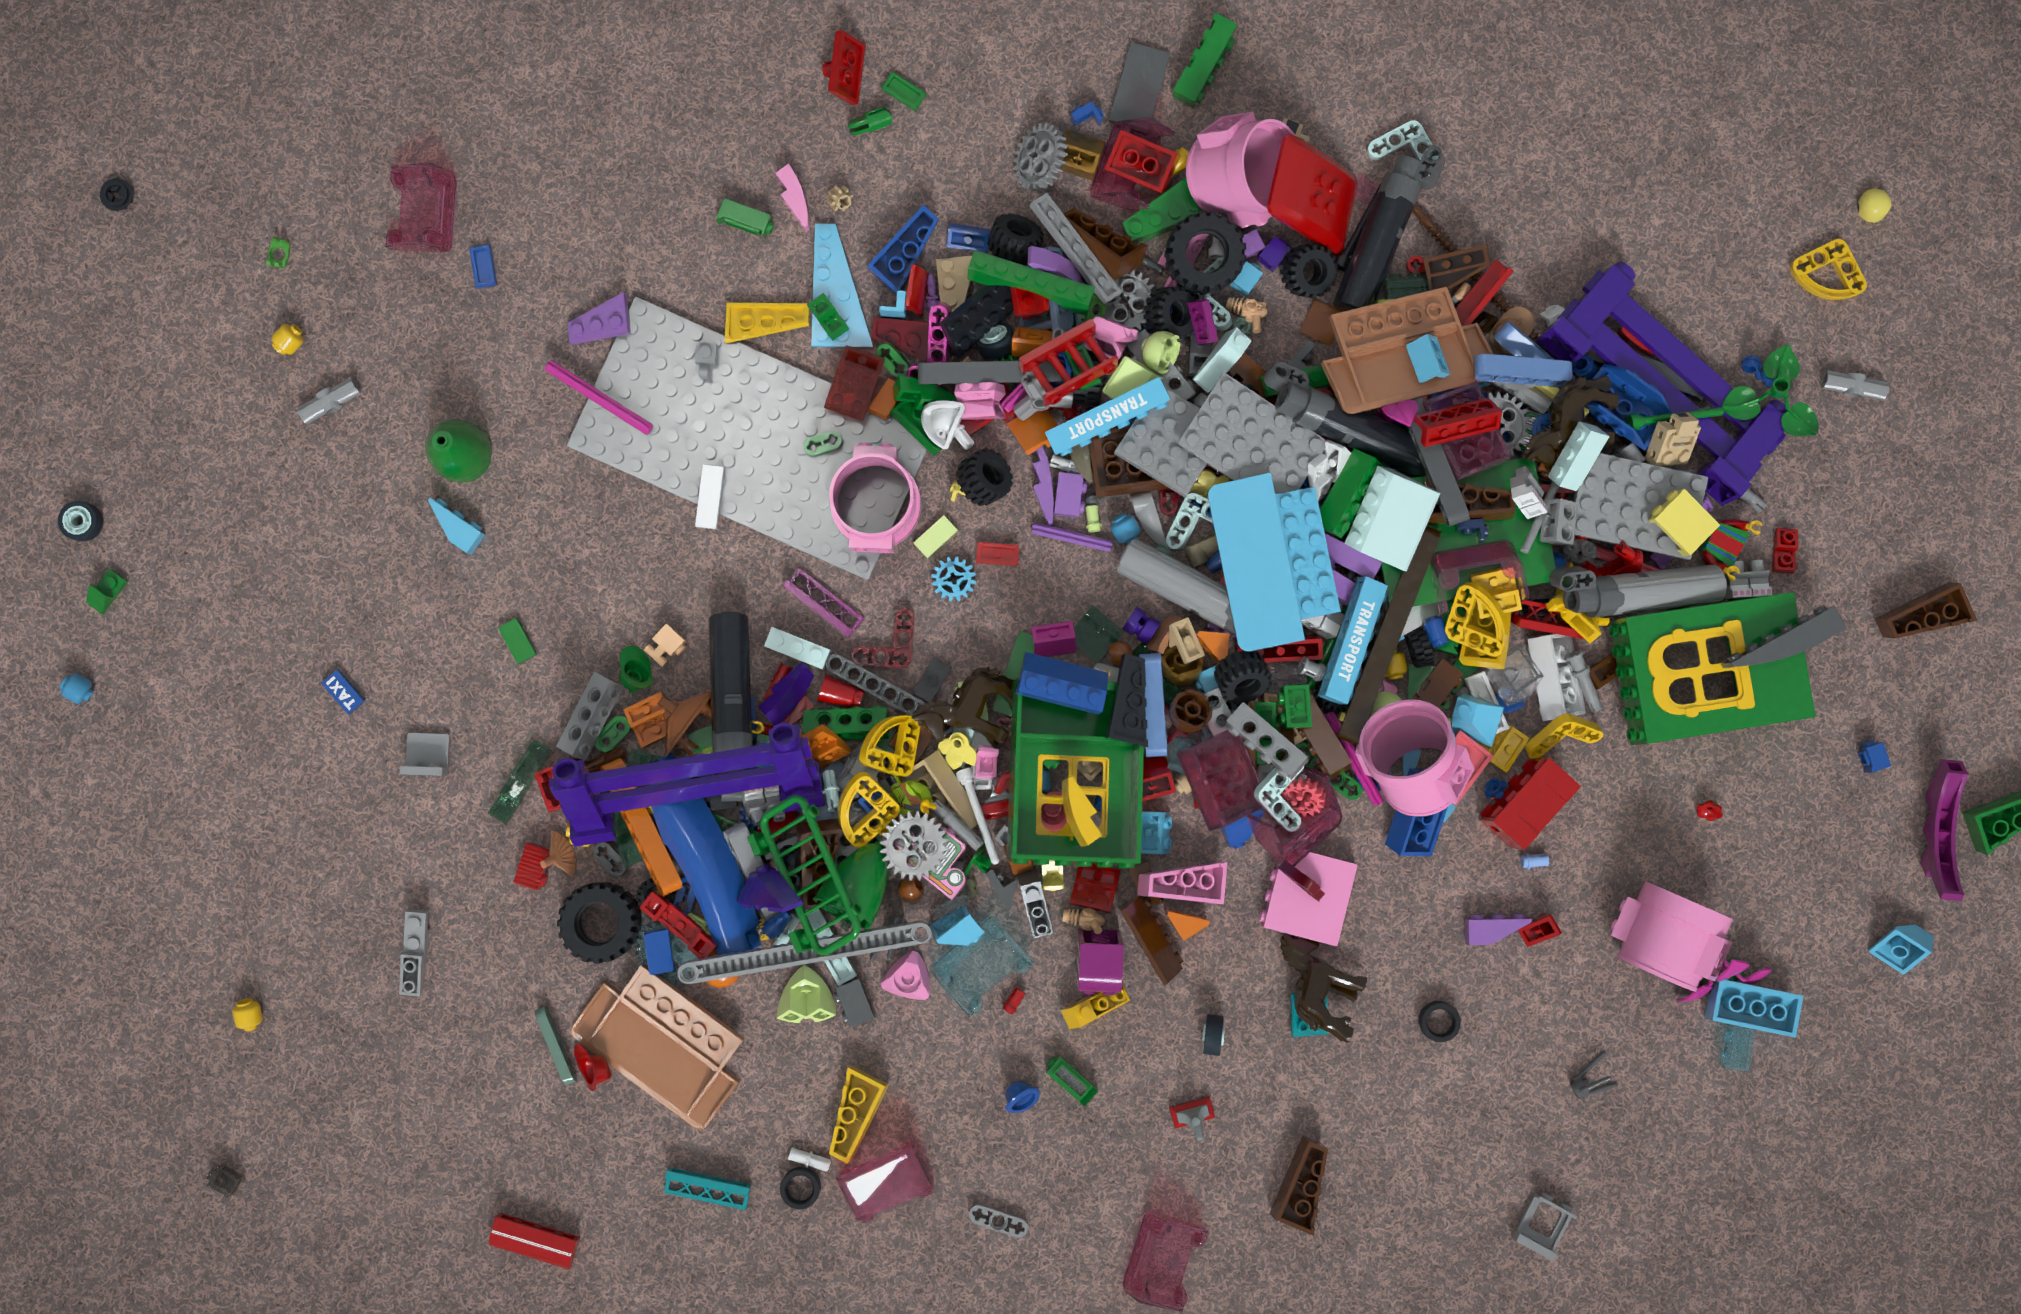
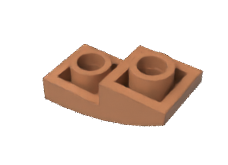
M1174 615L1168 616L1159 625L1146 649L1164 654L1169 644V625L1185 618Z

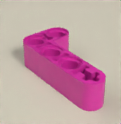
M944 302L937 303L931 308L929 313L927 363L949 362L950 346L945 335L942 339L935 335V329L942 330L940 323L937 322L939 320L941 322L951 314L950 306ZM939 309H941V312L944 313L941 319L940 314L936 313V311H938ZM934 350H940L943 354V359H937L934 355ZM915 363L907 370L906 377L918 379L913 375V369H918V363Z

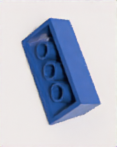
M1025 652L1015 694L1100 714L1103 711L1107 694L1108 673Z
M1409 768L1407 776L1420 773L1426 769ZM1447 808L1428 816H1409L1396 810L1385 845L1400 856H1432Z

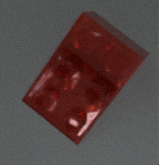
M846 345L824 408L864 421L882 376L886 359Z

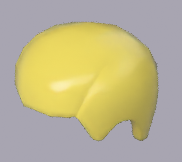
M1872 188L1866 190L1858 200V214L1867 222L1875 223L1881 221L1891 209L1890 196L1881 189Z

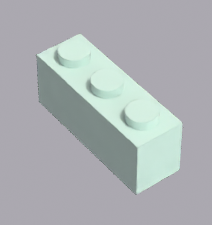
M1579 421L1548 477L1560 487L1577 491L1600 454L1609 435L1597 426Z
M771 627L764 645L769 649L825 670L826 661L832 653L827 648Z

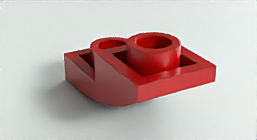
M1624 327L1618 328L1617 334L1626 343L1644 354L1652 357L1655 356Z
M1776 528L1772 572L1793 574L1796 571L1795 552L1798 549V529Z

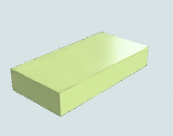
M943 515L914 542V545L928 559L958 530Z

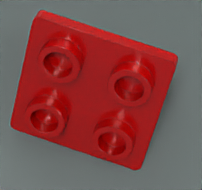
M1011 287L1015 316H1022L1023 320H1029L1049 310L1048 298L1027 290Z

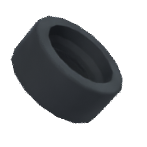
M1434 1001L1422 1008L1419 1014V1026L1423 1034L1435 1042H1447L1458 1034L1461 1027V1019L1453 1006L1443 1001ZM1437 1009L1447 1011L1452 1019L1450 1029L1443 1034L1432 1032L1427 1024L1430 1013Z
M795 1167L788 1171L780 1185V1195L784 1203L790 1208L797 1210L807 1209L812 1206L818 1199L821 1190L819 1177L813 1170L806 1167ZM796 1176L807 1177L813 1185L812 1194L805 1200H795L789 1194V1182Z

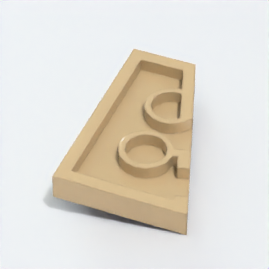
M972 256L936 259L940 302L947 303L951 308V313L967 300L971 280H968V266Z

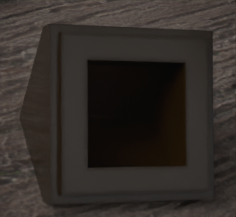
M1483 311L1471 324L1478 323L1485 336L1495 326L1498 318Z

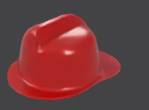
M576 1044L574 1056L578 1068L589 1090L594 1091L598 1084L611 1078L612 1074L609 1065L603 1056L589 1055L584 1046Z

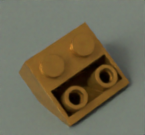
M1067 129L1063 137H1066L1064 144L1068 145L1064 152L1068 153V155L1063 157L1066 164L1061 165L1063 172L1093 181L1106 141Z

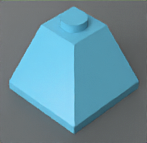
M1464 693L1457 698L1452 715V730L1454 734L1461 730L1474 741L1492 747L1504 707Z
M960 901L930 925L931 932L938 944L968 946L971 943L977 942L984 933L980 924L963 901Z
M1916 924L1896 926L1869 948L1868 952L1904 975L1932 953L1934 936Z

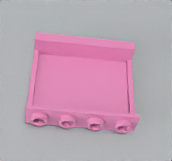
M1282 845L1281 849L1278 848L1275 854V861H1278L1276 869H1272L1270 874V881H1273L1271 890L1267 889L1265 894L1266 910L1262 909L1259 921L1262 922V927L1338 946L1358 865ZM1284 860L1321 887L1320 889L1325 895L1319 902L1278 869Z

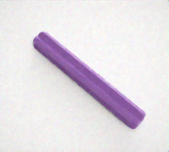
M1034 523L1031 530L1036 535L1107 552L1111 551L1113 544L1111 540L1040 523Z

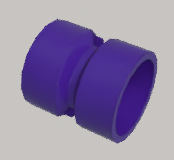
M1136 607L1122 629L1130 635L1136 634V639L1146 645L1161 622L1152 616L1146 617L1147 613Z

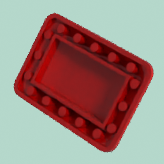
M1287 134L1281 142L1267 203L1268 212L1272 217L1319 246L1325 247L1324 249H1328L1332 254H1340L1345 246L1358 189V181L1349 170L1318 148L1293 134Z

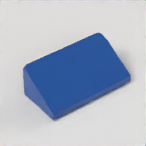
M950 223L946 247L987 253V241L991 229Z
M669 929L649 930L644 933L649 975L674 971Z

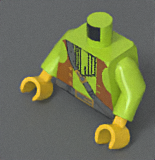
M895 775L886 779L892 789L888 793L900 806L899 815L902 814L904 818H907L908 812H911L912 816L915 817L917 811L930 814L929 808L934 810L937 808V805L932 802L929 788L913 779L902 783L899 776ZM888 806L886 809L891 811L893 807ZM899 815L895 818L898 822L900 821ZM892 821L888 824L891 827L894 825ZM887 827L879 832L880 836L885 839L887 838L882 833H889Z

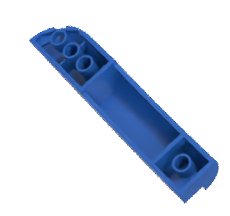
M669 753L666 757L665 755L661 757L657 762L676 758L672 753ZM690 778L679 779V780H673V781H667V782H661V783H655V784H649L648 786L658 785V784H664V783H670V782H676V781H682V780H688V779H690ZM699 798L651 806L663 844L668 846L694 892L707 922L711 937L717 944L716 951L718 956L749 949L753 950L761 946L755 928L760 924L754 906L751 905L752 907L743 908L737 903V898L745 884L725 837L704 799Z

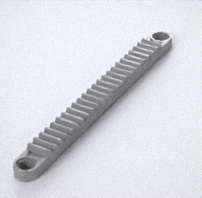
M916 921L860 931L855 940L825 956L818 955L813 949L796 954L792 942L719 956L714 955L712 957L683 962L678 969V977L685 984H693L926 943L930 939L931 928L924 921ZM918 927H924L927 930V934L923 938H918L915 935V930ZM846 934L817 938L820 946L825 947ZM691 967L694 969L695 975L691 978H686L683 975V969Z

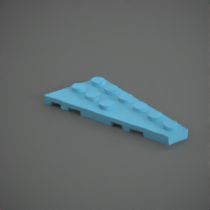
M815 223L813 300L824 293L847 324L849 330L832 341L812 313L811 346L874 349L836 224Z

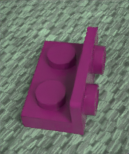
M1201 298L1187 303L1197 344L1218 341L1217 329L1214 325L1209 300Z

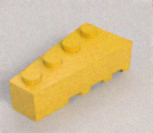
M854 1066L847 1068L846 1081L842 1091L843 1095L829 1151L830 1155L847 1164L853 1161L889 1087L888 1083Z

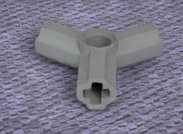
M1027 371L1021 377V383L1028 395L1013 407L1014 413L1019 419L1024 421L1035 412L1046 410L1049 407H1072L1073 392L1062 397L1061 401L1057 404H1050L1045 407L1043 405V395L1046 392L1033 372Z

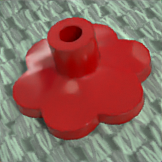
M1708 800L1704 804H1698L1696 807L1698 817L1705 818L1708 821H1714L1723 816L1722 807L1715 804L1713 800Z

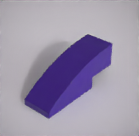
M801 662L771 688L773 694L758 707L774 726L781 723L801 700L814 677L813 673Z

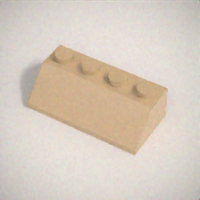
M939 750L914 765L913 771L909 776H899L902 783L913 779L927 786L931 793L932 802L934 803L939 799L948 809L955 811V815L970 829L978 825L967 792L961 783L958 782L957 777ZM929 809L928 821L934 817L936 819L935 822L941 823L942 827L946 830L949 826L947 824L944 825L943 821Z

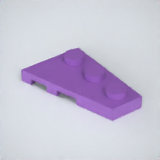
M622 292L568 322L569 343L575 345L631 334L627 294Z

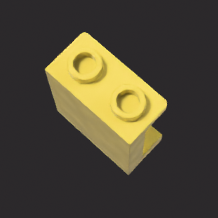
M1685 489L1673 490L1666 496L1667 501L1662 506L1658 505L1651 512L1652 516L1648 521L1656 523L1680 547L1677 551L1682 556H1689L1720 524Z

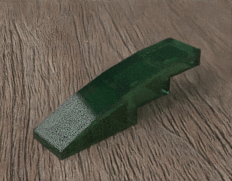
M536 740L532 741L510 773L511 776L500 791V796L489 810L488 814L507 825L535 781L534 773L541 771L552 752L551 749Z

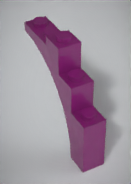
M1941 759L1925 796L1930 813L1923 827V833L1928 845L1920 864L1925 876L1932 878L1940 899L1962 901L1964 892L1960 883L1956 860V824L1959 803L1969 774L1963 761Z

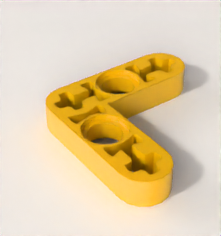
M1566 713L1559 715L1527 742L1525 750L1529 758L1535 759L1543 756L1566 735L1587 743H1594L1603 737V732L1597 723Z

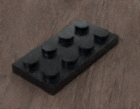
M982 286L940 322V326L954 356L960 357L978 342L985 333L987 334L991 330L990 328L995 327L1014 311L1012 295L1008 286Z

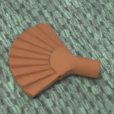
M552 830L549 857L542 860L540 865L542 868H547L554 864L573 877L576 869V858L572 845L563 835Z

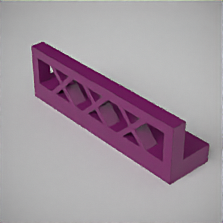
M800 568L797 569L790 580H786L782 585L848 638L851 637L864 620L861 615ZM800 574L807 579V588H798L793 584ZM810 582L813 583L815 587H810ZM811 590H822L824 600L814 601L811 598ZM826 594L832 599L826 600ZM836 601L839 604L840 613L831 614L828 611L827 602ZM818 603H824L825 608H823V607H822L820 604H818ZM842 607L849 612H843ZM852 614L858 618L851 629L844 624L843 615ZM841 615V621L835 616Z

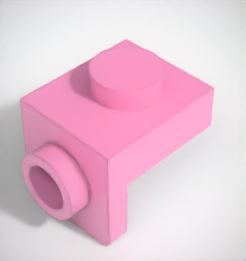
M988 745L979 747L976 752L977 760L974 778H996L999 749H994V747Z

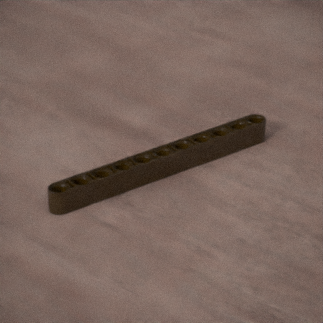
M1426 526L1407 571L1402 570L1353 698L1339 729L1337 737L1355 745L1359 743L1361 732L1369 718L1442 531Z

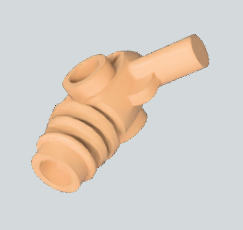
M1229 297L1227 300V310H1230V312L1233 310V313L1237 312V315L1241 313V316L1245 317L1246 322L1252 323L1253 333L1261 332L1260 318L1268 314L1265 302H1257L1255 299L1247 298L1245 301L1244 298H1237L1235 301V297Z
M1069 908L1068 910L1064 909L1062 922L1068 924L1071 921L1070 924L1073 925L1075 921L1074 926L1076 927L1079 922V926L1083 930H1094L1096 934H1100L1102 932L1101 926L1104 925L1105 919L1091 908L1083 909L1080 914L1079 909L1075 913V909L1071 912Z

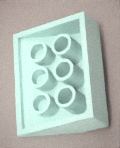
M1377 466L1344 544L1377 560L1407 571L1440 493L1391 468Z

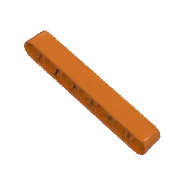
M619 758L600 766L601 771L623 768L626 765ZM636 787L612 790L610 792L634 789ZM646 807L620 811L659 893L665 896L682 888L681 879Z

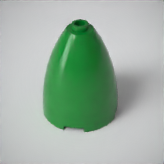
M451 419L438 423L430 430L425 441V452L430 465L445 479L458 483L471 482L482 476L491 463L492 444L486 432L479 426L469 421Z
M877 841L858 848L837 866L851 902L859 903L862 908V913L858 915L862 930H869L872 926L886 888L888 861H883L882 859L887 854L880 853V850L886 847ZM832 877L823 882L813 898L815 902H822L838 893ZM840 896L821 907L836 918L846 913ZM849 916L842 919L845 923H851Z

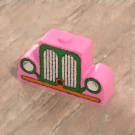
M941 826L939 831L947 832L942 838L949 840V842L944 844V847L949 848V851H943V855L947 859H940L943 867L936 865L937 873L930 870V878H927L925 874H922V877L953 900L965 885L966 876L962 870L952 869V866L966 850V845L956 838L958 834L950 827H947L945 830ZM903 831V836L909 841V843L912 846L910 848V851L914 849L918 852V854L924 861H927V857L918 848V845L920 844L919 841L915 843L914 841H912L909 835L905 831ZM911 831V835L913 837H916V835ZM903 839L896 840L894 843L895 849L898 851L904 849L905 841ZM927 842L924 845V851L928 854L934 852L935 844ZM916 855L910 856L907 861L910 867L917 866L919 862Z

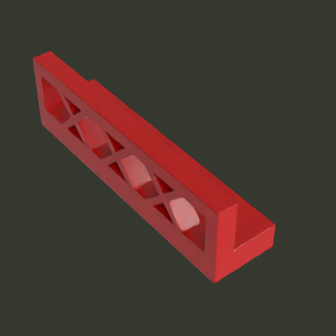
M1496 259L1455 309L1461 326L1470 325L1514 272L1510 267L1507 268Z
M1490 398L1415 415L1414 422L1422 429L1420 443L1427 447L1497 430L1500 428L1502 410Z
M1520 598L1521 604H1526L1530 611L1523 616L1518 615L1520 610L1511 613V623L1518 627L1584 639L1565 620H1562L1560 623L1557 622L1554 616L1560 612L1548 611L1546 603ZM1546 608L1548 615L1539 619L1536 612Z

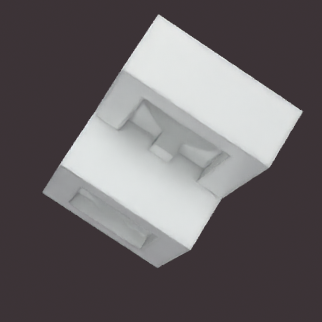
M1323 453L1319 454L1308 464L1310 488L1315 487L1318 501L1330 492L1333 477L1326 473L1328 456Z

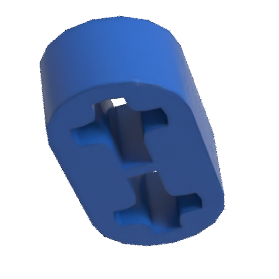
M684 877L681 879L682 888L677 890L674 905L681 910V906H678V903L683 902L686 896V904L689 905V908L684 909L683 912L688 914L694 907L696 897L692 888L689 890V894H686L687 886L684 885V882H688V880Z

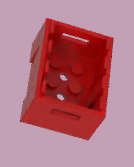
M1529 758L1521 767L1523 771L1519 775L1514 774L1507 782L1509 787L1503 792V798L1497 799L1494 797V804L1491 807L1487 805L1480 813L1482 817L1479 820L1510 848L1525 850L1581 787L1550 758H1535L1533 760Z

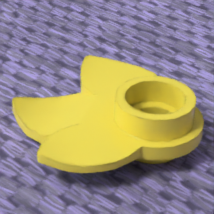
M1204 469L1198 478V482H1195L1190 492L1208 498V492L1212 486L1230 482V480L1225 475L1216 477L1213 471Z
M956 731L949 738H945L939 743L938 750L941 754L946 755V762L952 770L958 769L963 762L975 766L977 753L975 748L970 745L969 736L965 732Z

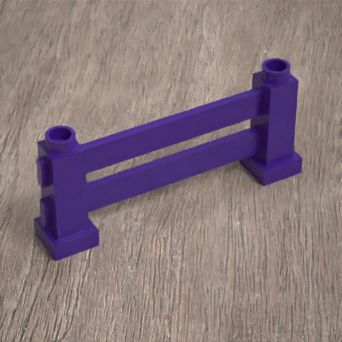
M1616 262L1604 273L1598 270L1582 288L1585 292L1583 297L1579 301L1576 298L1572 300L1558 316V320L1545 329L1536 340L1557 360L1570 361L1572 364L1584 356L1591 348L1609 365L1634 371L1646 383L1656 386L1658 391L1663 394L1673 413L1701 410L1603 323L1610 314L1714 408H1722L1721 405L1727 395L1734 389L1627 294L1635 285L1633 280L1636 275L1633 269L1623 262ZM1771 400L1766 406L1761 408L1760 413L1756 417L1749 420L1735 419L1724 411L1723 416L1740 430L1734 438L1726 433L1710 417L1697 418L1701 429L1696 442L1715 459L1700 467L1695 474L1708 477L1705 492L1721 506L1744 495L1752 485L1749 481L1763 465L1760 461L1766 454L1773 453L1786 435L1781 425V418L1788 411L1785 409L1784 403L1778 400Z
M779 723L772 729H769V744L592 773L589 772L584 760L575 761L571 758H564L553 765V779L549 780V787L556 800H559L566 819L569 820L570 840L574 847L616 840L615 812L779 785L780 802L791 795L797 794L806 798L809 806L812 804L816 807L825 806L819 761L815 762V759H810L813 758L812 749L808 737L803 738L799 725H791L789 723ZM774 764V766H767V767H761V768H755V769H749V770H743V771H737V772H731V773H725V774H719V775H713V776H707V777H701V778H694V779H688V780H682V781H676V782H670V783H664V784H658V785H652V786H646V787H640V788H634V789H628V790H622V791H615V792H609V793L600 794V792H606V791H612V790H618V789H624V788H630V787H637V786H643V785H649V784H655V783H661V782H667V781H673V780H679V779H685V778H691V777H697V776H703V775H709V774H716V773H722V772H728V771H734V770H740V769H746V768H752V767H758V766H764V765ZM794 803L783 810V812L801 810L802 808L798 803Z

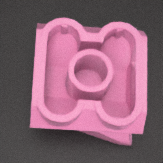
M1095 315L1093 319L1096 324L1094 339L1106 357L1111 358L1117 355L1118 359H1120L1126 344L1139 340L1138 330ZM1082 341L1081 345L1084 344L1086 349L1092 351L1087 342Z
M996 382L956 384L954 393L957 402L963 403L965 406L962 420L1006 419L1004 409L1000 404V400L1006 395L1004 385Z

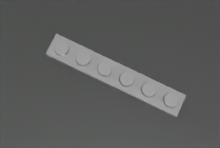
M1048 193L1032 201L1029 205L1089 286L1095 287L1094 292L1101 302L1106 305L1122 293L1120 288Z

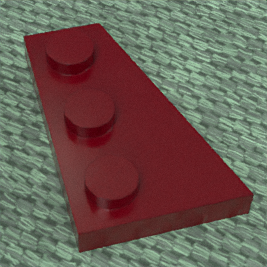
M873 317V339L882 343H892L897 349L927 362L929 322Z

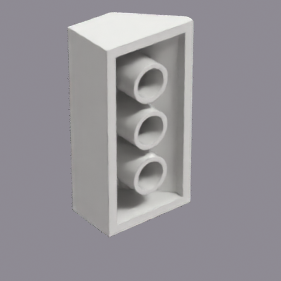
M1552 634L1528 639V652L1531 655L1532 673L1536 682L1535 690L1539 698V711L1543 721L1554 720L1559 715L1566 713L1575 716L1586 714L1580 684L1571 673L1573 670L1569 661L1565 659V655L1574 651L1572 637Z

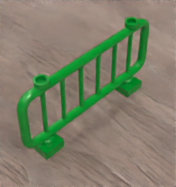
M794 794L767 810L760 819L762 832L753 833L747 839L754 856L771 853L780 875L798 896L832 877L838 893L807 911L804 910L803 905L796 907L795 910L803 929L794 930L788 934L796 954L813 949L818 955L825 956L858 937L861 931L858 915L862 913V908L859 903L851 902L815 817L819 815L818 808L813 804L809 806L806 798L802 795ZM794 803H798L804 815L772 834L768 825L769 819ZM806 818L812 834L780 853L774 838ZM815 838L821 853L788 873L782 857ZM823 857L829 873L797 892L790 876ZM840 896L846 913L813 931L807 915ZM849 916L852 923L851 932L825 947L820 946L816 934Z

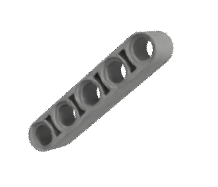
M741 822L723 831V834L744 882H746L749 874L764 864L760 856H754L747 839L750 833L746 825ZM768 908L758 910L764 922L779 913L768 911Z

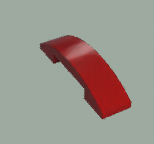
M652 891L640 906V909L654 921L658 920L689 946L687 949L699 959L709 957L716 948L717 944L694 920L656 892Z

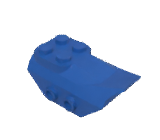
M1604 364L1593 379L1609 376L1611 385L1610 392L1608 393L1618 394V407L1616 409L1605 408L1602 403L1595 400L1589 402L1584 407L1589 410L1588 414L1603 424H1608L1614 429L1616 434L1626 437L1645 451L1649 447L1657 423L1644 425L1639 430H1635L1626 424V416L1638 413L1644 417L1673 412L1657 387L1646 383L1639 374L1625 368Z

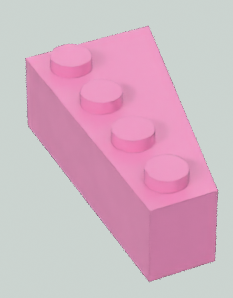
M1212 862L1139 874L1137 895L1224 904L1228 862Z

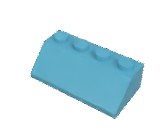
M1729 980L1716 982L1708 996L1704 1018L1796 1038L1803 996Z

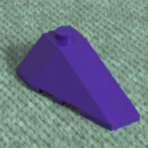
M761 865L756 868V871L749 874L737 898V903L743 908L752 907L751 905H754L755 909L768 908V911L786 912L803 905L800 897L780 873L768 865Z

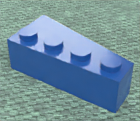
M924 205L867 265V270L896 297L897 291L902 289L910 274L911 264L915 265L939 220Z

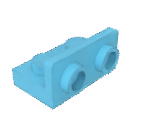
M1142 811L1141 854H1169V850L1172 847V840L1170 838L1172 818L1170 817V812Z

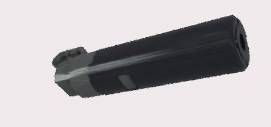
M1436 145L1427 147L1420 161L1409 156L1399 155L1393 171L1385 174L1333 300V305L1337 310L1344 312L1375 304L1421 189L1430 190L1434 188L1443 170L1445 158L1440 147ZM1439 156L1438 159L1430 161L1431 157Z
M1284 362L1275 363L1265 373L1264 381L1266 385L1279 391L1275 403L1276 411L1292 417V422L1353 450L1357 449L1382 463L1414 477H1419L1425 473L1407 429L1367 411L1355 414L1346 413L1342 410L1336 397L1308 386V375L1304 371Z
M740 612L713 614L709 617L712 752L714 753L753 746L748 616ZM749 768L740 769V770H734V771H728V772H722V773H717V775H719V774H725V773H731V772H737V771H743V770H749ZM743 791L720 795V802L742 801Z

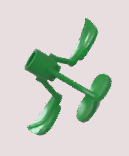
M1789 344L1772 352L1763 364L1764 375L1769 379H1775L1766 393L1756 398V392L1752 388L1739 386L1731 390L1721 405L1729 416L1739 420H1749L1760 413L1761 408L1758 402L1768 395L1776 399L1784 398L1785 409L1788 412L1781 418L1783 430L1789 435L1796 437L1814 436L1818 433V420L1809 405L1797 402L1792 408L1789 407V394L1787 392L1790 389V381L1795 379L1800 371L1799 362Z

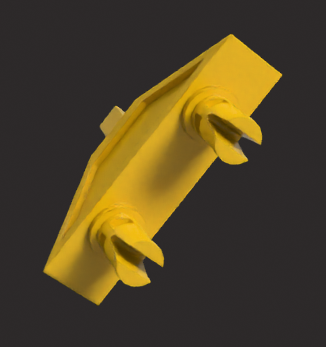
M1572 562L1567 564L1565 567H1573ZM1557 588L1555 598L1546 603L1548 611H1559L1562 619L1591 644L1602 634L1599 626H1607L1609 618H1603L1604 616L1589 617L1584 612L1575 613L1566 609L1563 603L1564 591Z

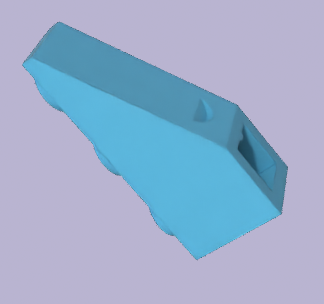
M429 498L428 502L448 540L464 552L472 555L486 535L481 532L482 527L473 521L469 524L463 520L466 516L459 511L454 510L452 512L447 509L448 504L443 500L437 498L435 501Z

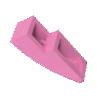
M787 164L775 173L777 179L786 190L781 194V197L804 230L808 232L810 230L806 199L796 174L791 166Z

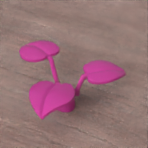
M1409 399L1385 405L1380 409L1375 408L1374 410L1375 415H1379V417L1394 424L1398 421L1410 427L1414 416L1418 413L1419 407L1417 402Z
M1725 959L1722 965L1724 972L1716 978V981H1724L1736 975L1742 983L1754 985L1767 976L1772 969L1768 966L1755 972L1750 977H1743L1740 973L1746 970L1750 964L1734 959L1729 964ZM1708 980L1696 992H1692L1685 998L1677 999V1001L1688 1002L1703 997L1714 988L1713 981Z

